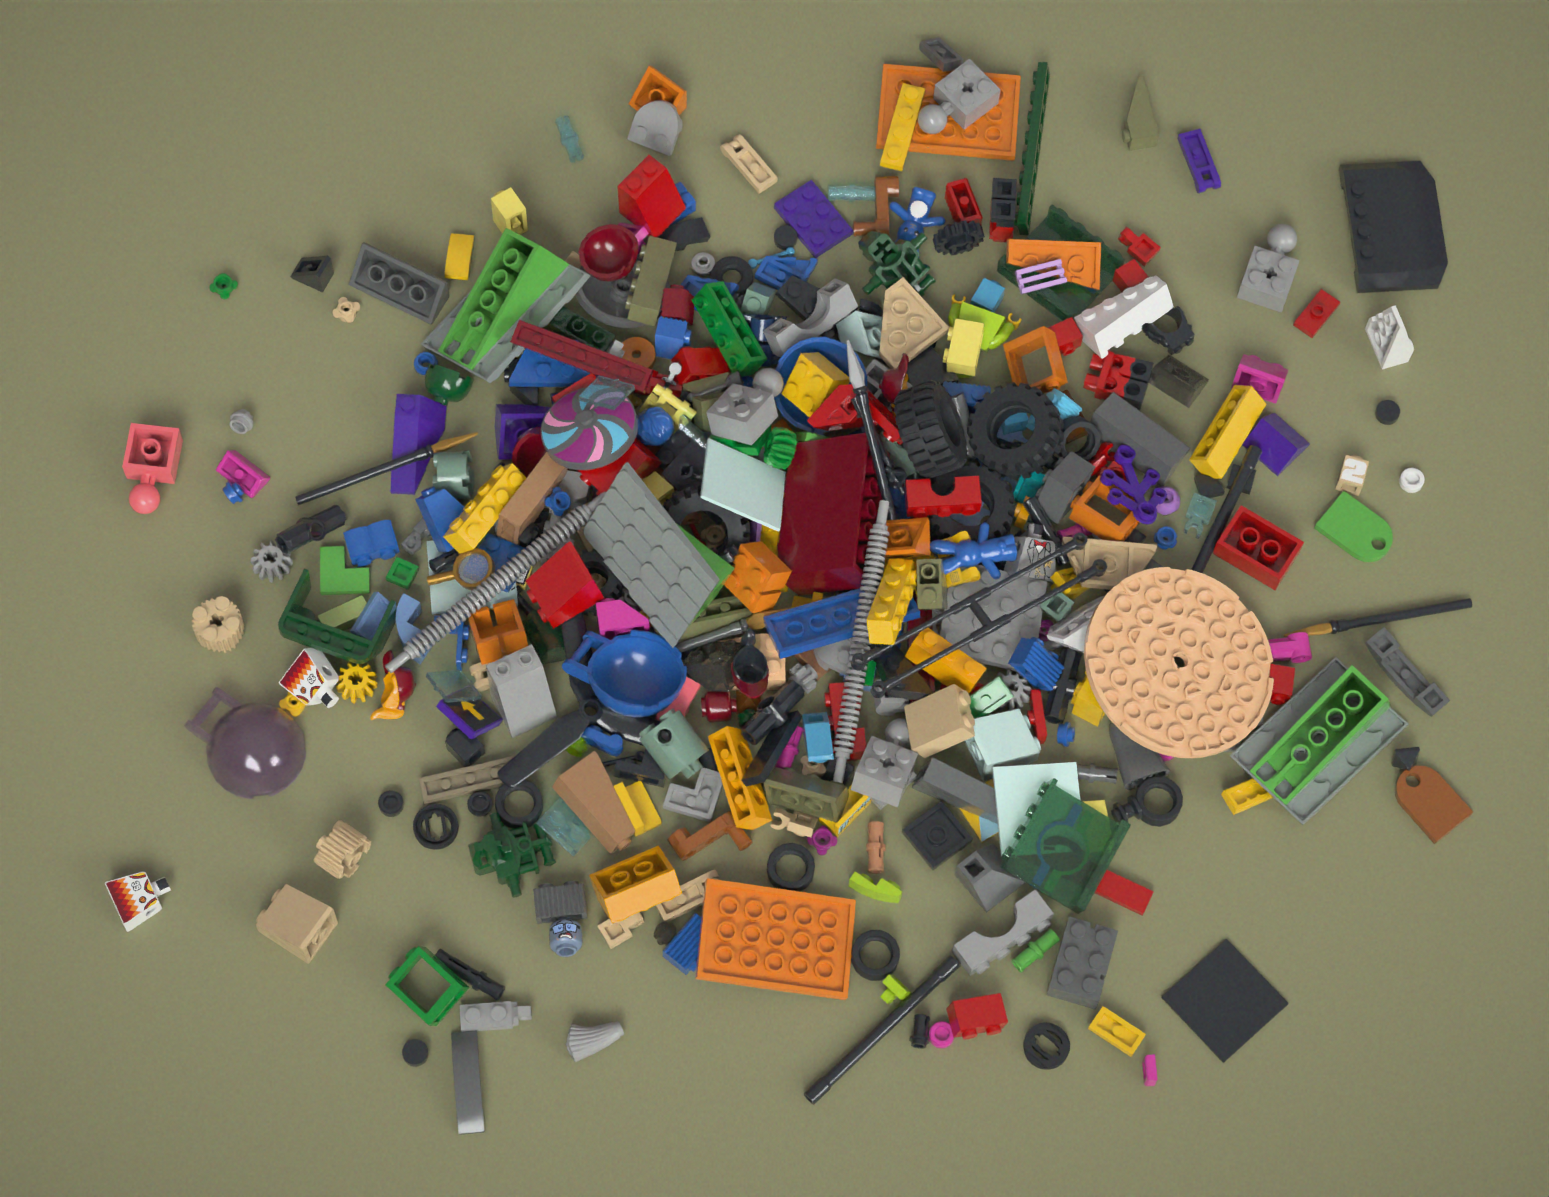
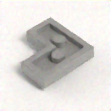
M702 767L695 789L670 783L663 809L711 823L723 787L719 772Z

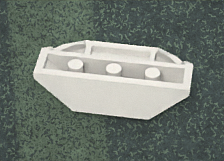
M1104 596L1084 604L1069 614L1064 620L1062 619L1051 626L1047 634L1048 639L1084 653L1085 636L1090 618Z

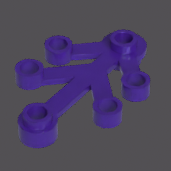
M1120 445L1114 454L1115 462L1122 466L1127 482L1109 469L1103 471L1100 481L1106 486L1115 485L1132 496L1135 502L1124 496L1123 492L1117 488H1112L1109 491L1107 500L1113 505L1120 503L1133 511L1135 519L1140 523L1152 524L1157 518L1156 507L1165 501L1167 493L1162 488H1155L1149 501H1145L1144 494L1150 486L1156 485L1160 474L1154 469H1149L1145 473L1143 481L1139 484L1132 466L1136 453L1130 446Z

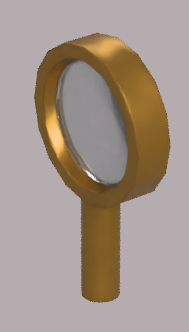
M474 548V550L461 553L456 558L453 570L427 576V583L431 586L455 579L463 588L473 590L476 589V586L481 585V582L486 581V578L491 577V574L495 573V564L488 553L482 549Z

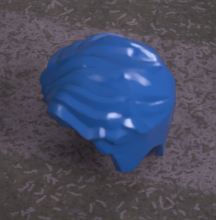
M661 407L648 408L644 414L638 417L636 437L644 445H664L675 431L674 421L670 414Z

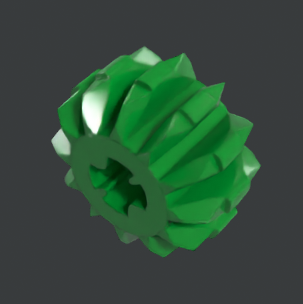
M783 427L773 428L769 432V437L764 446V462L773 468L786 469L791 464L796 451V433Z

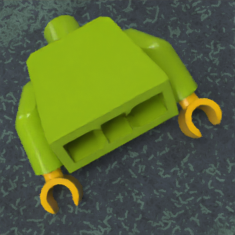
M952 295V303L948 315L949 327H954L955 319L984 323L981 351L988 352L989 349L992 350L999 347L1008 340L1014 330L1018 329L1022 320L1019 318L1017 322L1012 321V313L1008 315L1006 320L1002 315L966 303L965 296H963L962 301H956V295Z

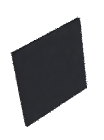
M1227 939L1161 997L1223 1063L1289 1004Z

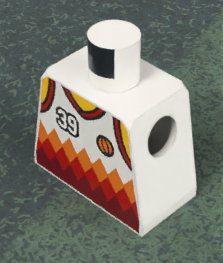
M314 648L303 649L279 681L282 687L308 706L323 702L327 708H330L339 700L338 696L332 691L339 681V676L323 652Z
M139 872L105 882L127 932L159 912L162 906L157 897L171 891L165 877L151 883L146 872Z

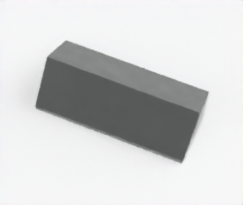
M365 242L362 243L349 285L426 323L433 324L449 298L447 281Z
M1115 392L1094 411L1090 420L1099 430L1101 443H1112L1113 447L1110 449L1113 452H1116L1120 445H1128L1133 448L1136 456L1132 465L1144 474L1149 469L1156 470L1160 474L1157 482L1160 486L1166 484L1191 449Z

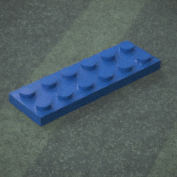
M856 589L764 616V625L779 658L782 659L856 637L852 634L853 631H858L853 628L857 624L855 623V618H860L856 616V612H861L857 610V606L861 605L858 604V599H863L859 597V593L862 591ZM913 596L902 623L920 618V610Z

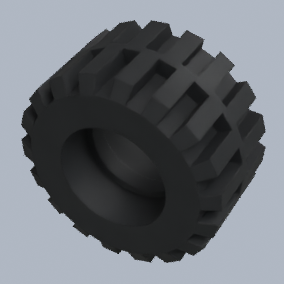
M592 548V552H588L587 549L582 550L580 557L590 574H600L607 580L606 585L600 589L604 598L619 600L618 598L622 597V589L624 588L622 582L603 562L604 558L596 549ZM596 604L584 610L583 615L588 616L589 612H593L594 616H597Z

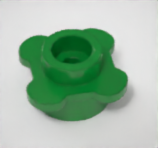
M221 273L215 277L209 288L211 292L219 294L221 299H228L230 293L238 288V283L227 274Z

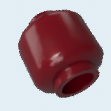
M726 689L707 691L705 696L701 697L702 717H706L710 723L730 721L732 712H737L736 697L731 698L730 692Z

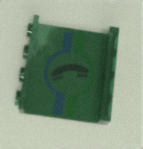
M1051 205L1047 217L1025 240L1100 242V290L1067 281L1063 284L1025 294L1059 320L1064 321L1072 317L1075 321L1074 317L1086 310L1113 281L1115 270L1124 265L1125 259L1117 250H1112L1105 245L1100 237L1089 233L1083 224L1075 222L1068 217V214L1063 209ZM1004 254L998 261L997 272L1019 288L1015 271L1024 268L1007 264L1006 255ZM1031 272L1021 275V277L1023 279L1041 273ZM1047 277L1024 283V287L1057 280L1058 278Z
M1053 778L1047 783L1043 782L1038 789L1037 795L1039 798L1036 804L1031 803L1027 809L1025 816L1028 818L1025 824H1020L1013 835L1016 839L1012 847L1008 846L1002 854L1001 859L1004 862L1001 868L1079 914L1085 911L1131 824L1123 819L1115 822L1057 787L1056 783L1058 780Z

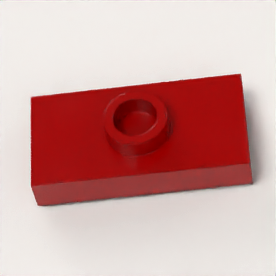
M1321 289L1295 320L1293 326L1310 338H1313L1339 307L1340 301Z
M1035 689L1030 691V710H1027V717L1030 725H1033L1034 737H1037L1040 744H1044L1047 738V729L1041 691Z

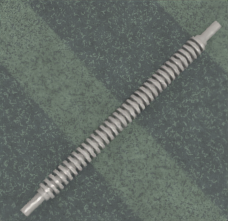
M606 492L598 495L587 505L583 504L581 507H575V510L573 509L570 511V514L565 515V518L560 519L561 522L558 521L545 533L541 534V538H536V542H531V546H526V550H521V554H516V558H511V561L506 562V565L501 566V569L496 570V573L491 574V577L486 578V581L481 582V585L476 586V589L471 590V593L466 594V597H462L461 601H457L456 605H452L451 609H447V614L442 613V618L437 617V622L432 621L431 626L427 625L426 630L422 629L421 634L417 633L416 638L412 637L410 639L411 642L407 641L403 652L385 665L386 669L393 673L409 659L413 660L415 657H421L420 653H426L425 649H431L430 645H436V642L441 641V638L451 633L450 629H456L455 625H461L460 621H466L465 617H471L470 613H476L475 609H481L480 605H486L485 601H491V597H496V593H501V590L506 589V586L511 585V582L516 581V578L521 577V574L526 573V570L531 569V566L536 565V562L541 561V558L546 557V554L556 549L555 546L558 547L561 545L560 542L566 541L575 533V530L578 531L580 526L583 527L585 522L588 523L593 515L592 513L598 507Z
M884 500L879 502L876 524H873V529H870L869 532L872 535H869L868 539L870 541L867 546L871 548H867L866 552L869 554H866L865 559L870 561L864 562V565L868 567L863 568V572L866 573L862 574V578L867 580H861V584L865 586L860 587L862 592L859 593V597L863 599H858V604L861 605L857 606V610L861 612H856V616L860 618H855V623L857 624L854 625L853 629L858 631H853L852 634L856 636L852 637L851 642L856 643L850 646L851 649H855L849 652L852 656L856 653L864 654L865 651L870 650V647L866 646L871 645L868 640L866 619L878 590L875 587L880 585V582L876 581H881L882 579L879 575L883 574V570L878 568H884V564L880 562H885V557L883 556L886 555V551L882 549H887V544L884 543H888V538L886 537L889 536L888 526H886L889 502ZM855 660L858 664L863 663L861 660ZM848 663L847 667L852 670H846V674L851 676H845V680L849 682L844 683V687L848 689H843V693L847 695H842V700L846 702H841V706L845 708H840V713H844V715H839L838 718L843 721H838L837 724L842 726V728L838 727L836 732L841 734H836L835 736L840 741L835 740L834 745L839 747L833 748L835 757H837L833 782L843 783L846 761L850 758V754H853V750L849 748H854V743H850V741H855V737L851 735H856V730H852V728H857L858 725L853 722H858L859 719L854 717V715L859 716L860 711L855 709H860L861 707L856 702L861 703L862 698L857 696L863 695V692L858 690L864 689V686L859 683H865V679L860 677H866V673L862 672V670H854L851 663Z

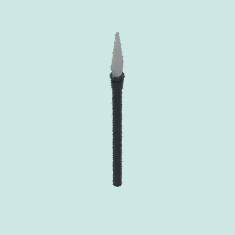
M846 340L849 380L854 387L853 393L856 394L855 398L860 408L882 500L889 502L887 520H897L868 404L869 398L866 392L867 387L864 384V372L850 341Z

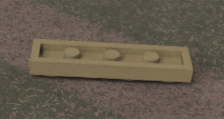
M515 756L419 778L424 804L501 787L504 783L499 779L497 772Z

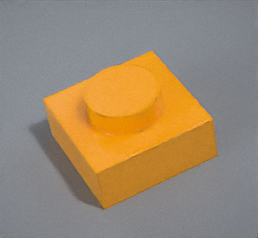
M1018 502L1014 512V517H1017L1014 526L1023 529L1029 514L1024 506Z

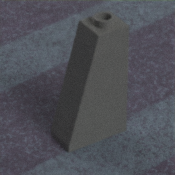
M933 757L921 766L912 786L913 789L998 824L993 787Z

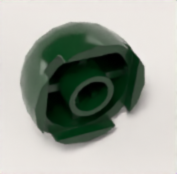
M430 363L425 375V387L428 393L435 397L434 401L446 406L448 402L457 403L462 401L468 395L474 381L469 376H466V378L461 377L457 371L439 365L433 366Z

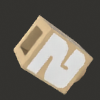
M1346 455L1341 465L1335 490L1359 496L1364 484L1369 461L1364 460L1360 456Z

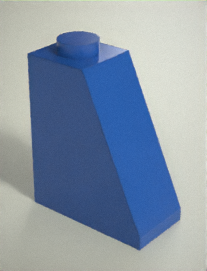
M433 486L421 492L422 496L415 500L438 552H449L454 548L443 536L449 530V525L464 511V506L445 489H435Z

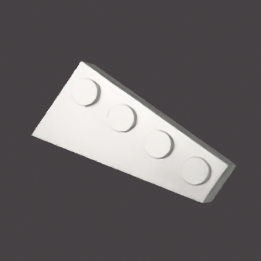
M1155 275L1146 278L1142 283L1134 287L1125 289L1113 298L1105 299L1101 304L1091 309L1084 310L1074 319L1083 335L1082 341L1103 359L1108 355V349L1113 346L1118 348L1124 343L1123 339L1129 334L1136 335L1142 331L1143 324L1153 323L1174 306L1167 284Z

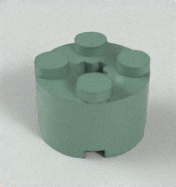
M464 450L434 453V467H437V475H433V486L435 489H445L455 499H472L471 495L474 494V470H471V466L468 465L469 462H473L471 452Z

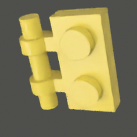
M659 384L652 391L655 394L651 393L639 410V412H642L646 408L661 407L672 417L675 426L674 433L684 423L689 424V419L692 420L697 413L689 407L690 404L687 401H681L672 394V390L669 388L665 389Z

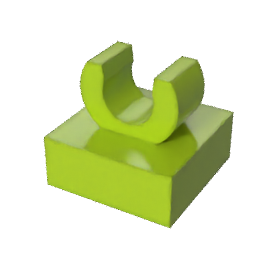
M888 975L883 980L888 989L880 997L887 1004H891L896 997L900 1000H905L912 992L897 977Z

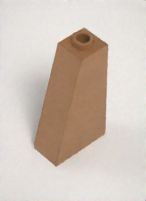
M546 452L500 512L496 536L520 545L518 538L531 523L536 521L546 506L544 503L545 498L552 494L553 488L559 486L567 474L568 468L556 463Z
M593 751L558 776L552 788L606 850L612 854L617 849L620 851L626 849L632 843L630 838L636 830L598 754Z

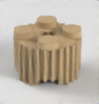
M223 596L216 597L215 600L213 598L210 601L206 600V603L202 602V606H197L192 613V627L197 641L204 648L212 649L213 652L218 650V652L223 651L226 653L227 650L231 651V648L235 649V645L239 643L238 639H242L245 626L237 605H234L232 601L230 602L228 598Z
M338 820L332 828V833L330 832L329 836L323 835L316 844V848L319 851L314 858V862L337 879L343 878L344 875L350 878L360 866L357 862L361 858L362 852L367 854L371 841L346 822Z

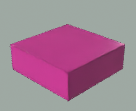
M1155 1054L1146 1055L1142 1061L1144 1085L1155 1086L1158 1080Z

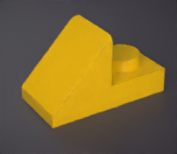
M1073 567L1056 571L1050 577L1054 582L1051 590L1077 577ZM1079 582L1061 593L1074 600L1090 588L1082 587Z

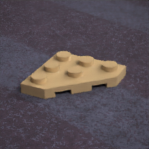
M904 277L885 290L879 356L893 369L898 367L903 353H906L909 361H911L949 331V326Z

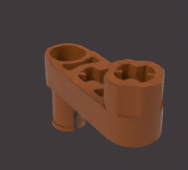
M898 176L875 177L876 219H874V222L853 221L854 237L865 236L870 231L885 233L889 236L888 197H899Z
M731 811L726 812L692 835L684 827L676 830L667 839L682 861L689 859L725 834H729L740 851L745 850L753 843L743 828L736 827Z

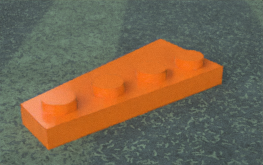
M1007 239V264L1028 268L1061 259V265L1065 272L1064 276L1068 282L1100 290V242ZM1056 266L1034 272L1042 274L1057 269ZM1058 275L1051 276V277H1054V278H1058V279H1059V276H1058Z

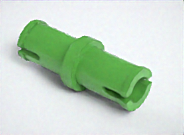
M1050 928L1035 942L1030 941L1027 944L1028 947L1013 958L1011 962L1022 973L1037 959L1041 960L1044 957V953L1060 942V939Z

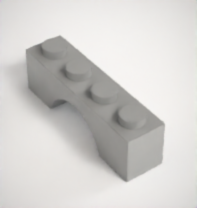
M835 278L817 291L816 307L808 319L794 324L780 318L763 330V333L773 354L782 357L790 347L799 341L818 337L823 332L830 330L839 320L849 316L858 305L848 283Z
M567 470V474L558 487L569 495L571 504L567 510L563 511L562 516H555L554 511L549 507V513L552 514L550 521L546 520L543 533L558 521L561 522L560 519L565 518L568 511L588 503L592 485L588 486L580 479L581 473ZM569 537L563 543L560 542L561 545L555 546L556 549L551 550V553L541 558V566L566 543L571 541L575 547V541Z
M1036 889L1015 903L1013 909L1015 924L1008 933L1000 937L991 938L982 936L974 931L954 944L952 953L969 976L975 972L978 975L983 973L990 967L989 963L994 959L1002 960L1011 952L1010 948L1016 944L1019 947L1024 945L1031 939L1030 935L1037 930L1040 933L1052 924L1050 921L1054 913Z

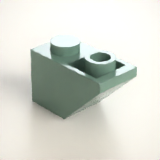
M753 282L746 291L740 310L741 313L768 315L776 290Z

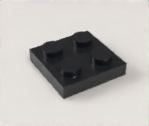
M942 801L902 829V834L932 870L946 862L973 840Z

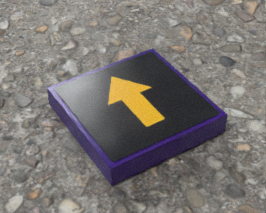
M465 688L440 700L436 706L470 739L498 727L503 721L470 688Z

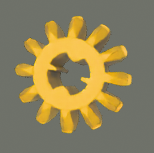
M348 662V669L341 667L339 669L341 675L339 676L336 690L338 693H342V699L344 700L351 697V702L355 704L357 698H360L364 703L366 701L365 695L373 697L374 692L372 689L378 687L375 681L377 678L376 672H371L369 664L362 667V664H356L353 667L352 663ZM355 680L361 681V683L358 681L357 685H353V683H355Z

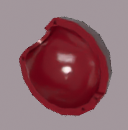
M608 224L599 226L589 232L582 240L578 253L580 263L589 275L600 281L611 282L625 278L631 272L637 259L639 247L637 238L631 230L622 225Z
M541 427L527 430L518 437L513 447L512 463L526 478L546 453L541 439Z

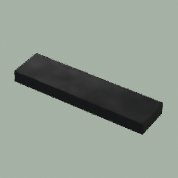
M798 710L787 713L789 716L788 720L780 727L772 729L768 733L741 779L745 786L766 781L802 719V715Z

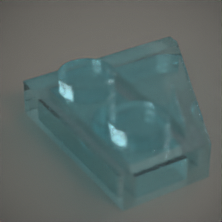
M561 797L537 822L545 832L573 857L591 838L584 823Z

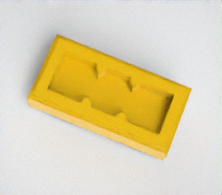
M1253 778L1223 790L1221 793L1233 815L1273 798Z

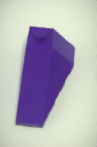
M397 394L392 460L413 453L422 447L426 448L427 444H431V446L436 444L445 431L447 406L422 395ZM430 457L392 470L391 494L415 495L426 472Z
M496 404L494 427L498 459H512L513 447L518 437L530 428L541 427L543 419L551 407L524 404Z

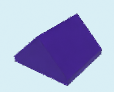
M1272 413L1259 421L1242 446L1247 450L1250 445L1260 448L1262 454L1259 460L1278 476L1310 443L1277 414Z

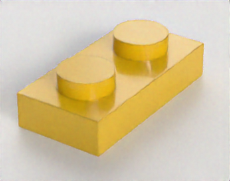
M1102 1006L1088 1028L1130 1057L1133 1056L1146 1035L1104 1006Z

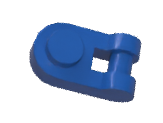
M594 725L586 727L580 737L584 743L611 756L616 757L623 753V740L621 736L617 734L608 736Z

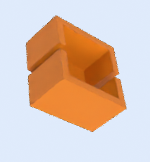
M762 541L741 544L738 549L739 553L735 555L734 561H732L735 565H731L735 569L724 585L752 613L773 610L781 594L779 589L784 588L792 570Z
M514 599L493 604L497 626L494 627L488 606L482 607L479 610L475 609L476 613L474 614L470 613L471 617L468 618L482 665L495 662L503 658L504 655H510L528 646L525 630Z

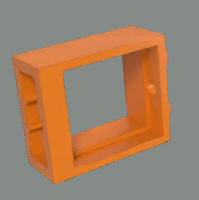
M1045 326L1003 344L1012 382H1015L1018 387L1021 382L1028 384L1021 357L1046 346L1053 375L1029 385L1031 388L1035 386L1040 389L1043 394L1052 392L1054 388L1058 390L1060 386L1068 383L1055 332Z
M1099 475L1094 482L1089 481L1082 491V496L1077 495L1070 505L1073 510L1069 518L1102 540L1124 542L1140 523L1135 519L1133 511L1120 503L1118 505L1111 504L1128 515L1118 526L1086 505L1094 495L1108 502L1107 495L1112 488L1121 490L1115 485L1106 486L1100 481L1101 476ZM1121 490L1124 496L1135 502L1132 496Z

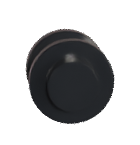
M1133 795L1127 797V803L1123 805L1119 802L1114 803L1113 810H1111L1117 824L1121 823L1123 826L1128 825V819L1133 816L1138 820L1143 817L1140 805Z

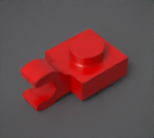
M1128 227L1120 233L1121 236L1118 238L1122 244L1130 246L1127 253L1144 267L1161 249L1147 235L1142 233L1138 237Z
M1104 442L1101 444L1096 455L1088 461L1095 466L1092 475L1097 474L1108 463L1107 461L1115 460V452L1108 454V450L1113 447L1112 443Z

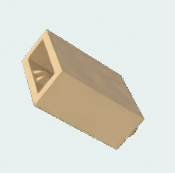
M953 684L904 706L911 750L926 758L975 736L973 727L975 720L971 714L969 705L971 704V698L967 691Z

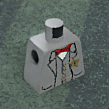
M1029 524L1027 537H1014L1017 558L1014 562L1006 561L1004 571L1008 572V575H1012L1055 552L1054 542L1042 540L1043 525ZM1055 558L1023 576L1053 582L1050 577L1056 572Z

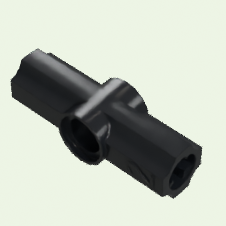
M333 505L309 518H300L295 525L277 533L275 539L277 547L280 548L282 553L288 554L312 541H321L327 533L345 525V520H347L345 512L341 510L340 506Z
M1062 649L1058 661L1064 666L1060 677L1057 678L1058 681L1055 682L1056 685L1053 686V690L1047 693L1049 696L1044 716L1045 720L1049 723L1063 724L1068 703L1072 699L1075 689L1076 674L1082 656L1076 650Z
M788 680L773 696L763 699L757 706L758 711L741 728L743 738L750 742L751 745H757L772 729L783 725L788 720L789 716L787 713L805 696L802 686L794 680Z

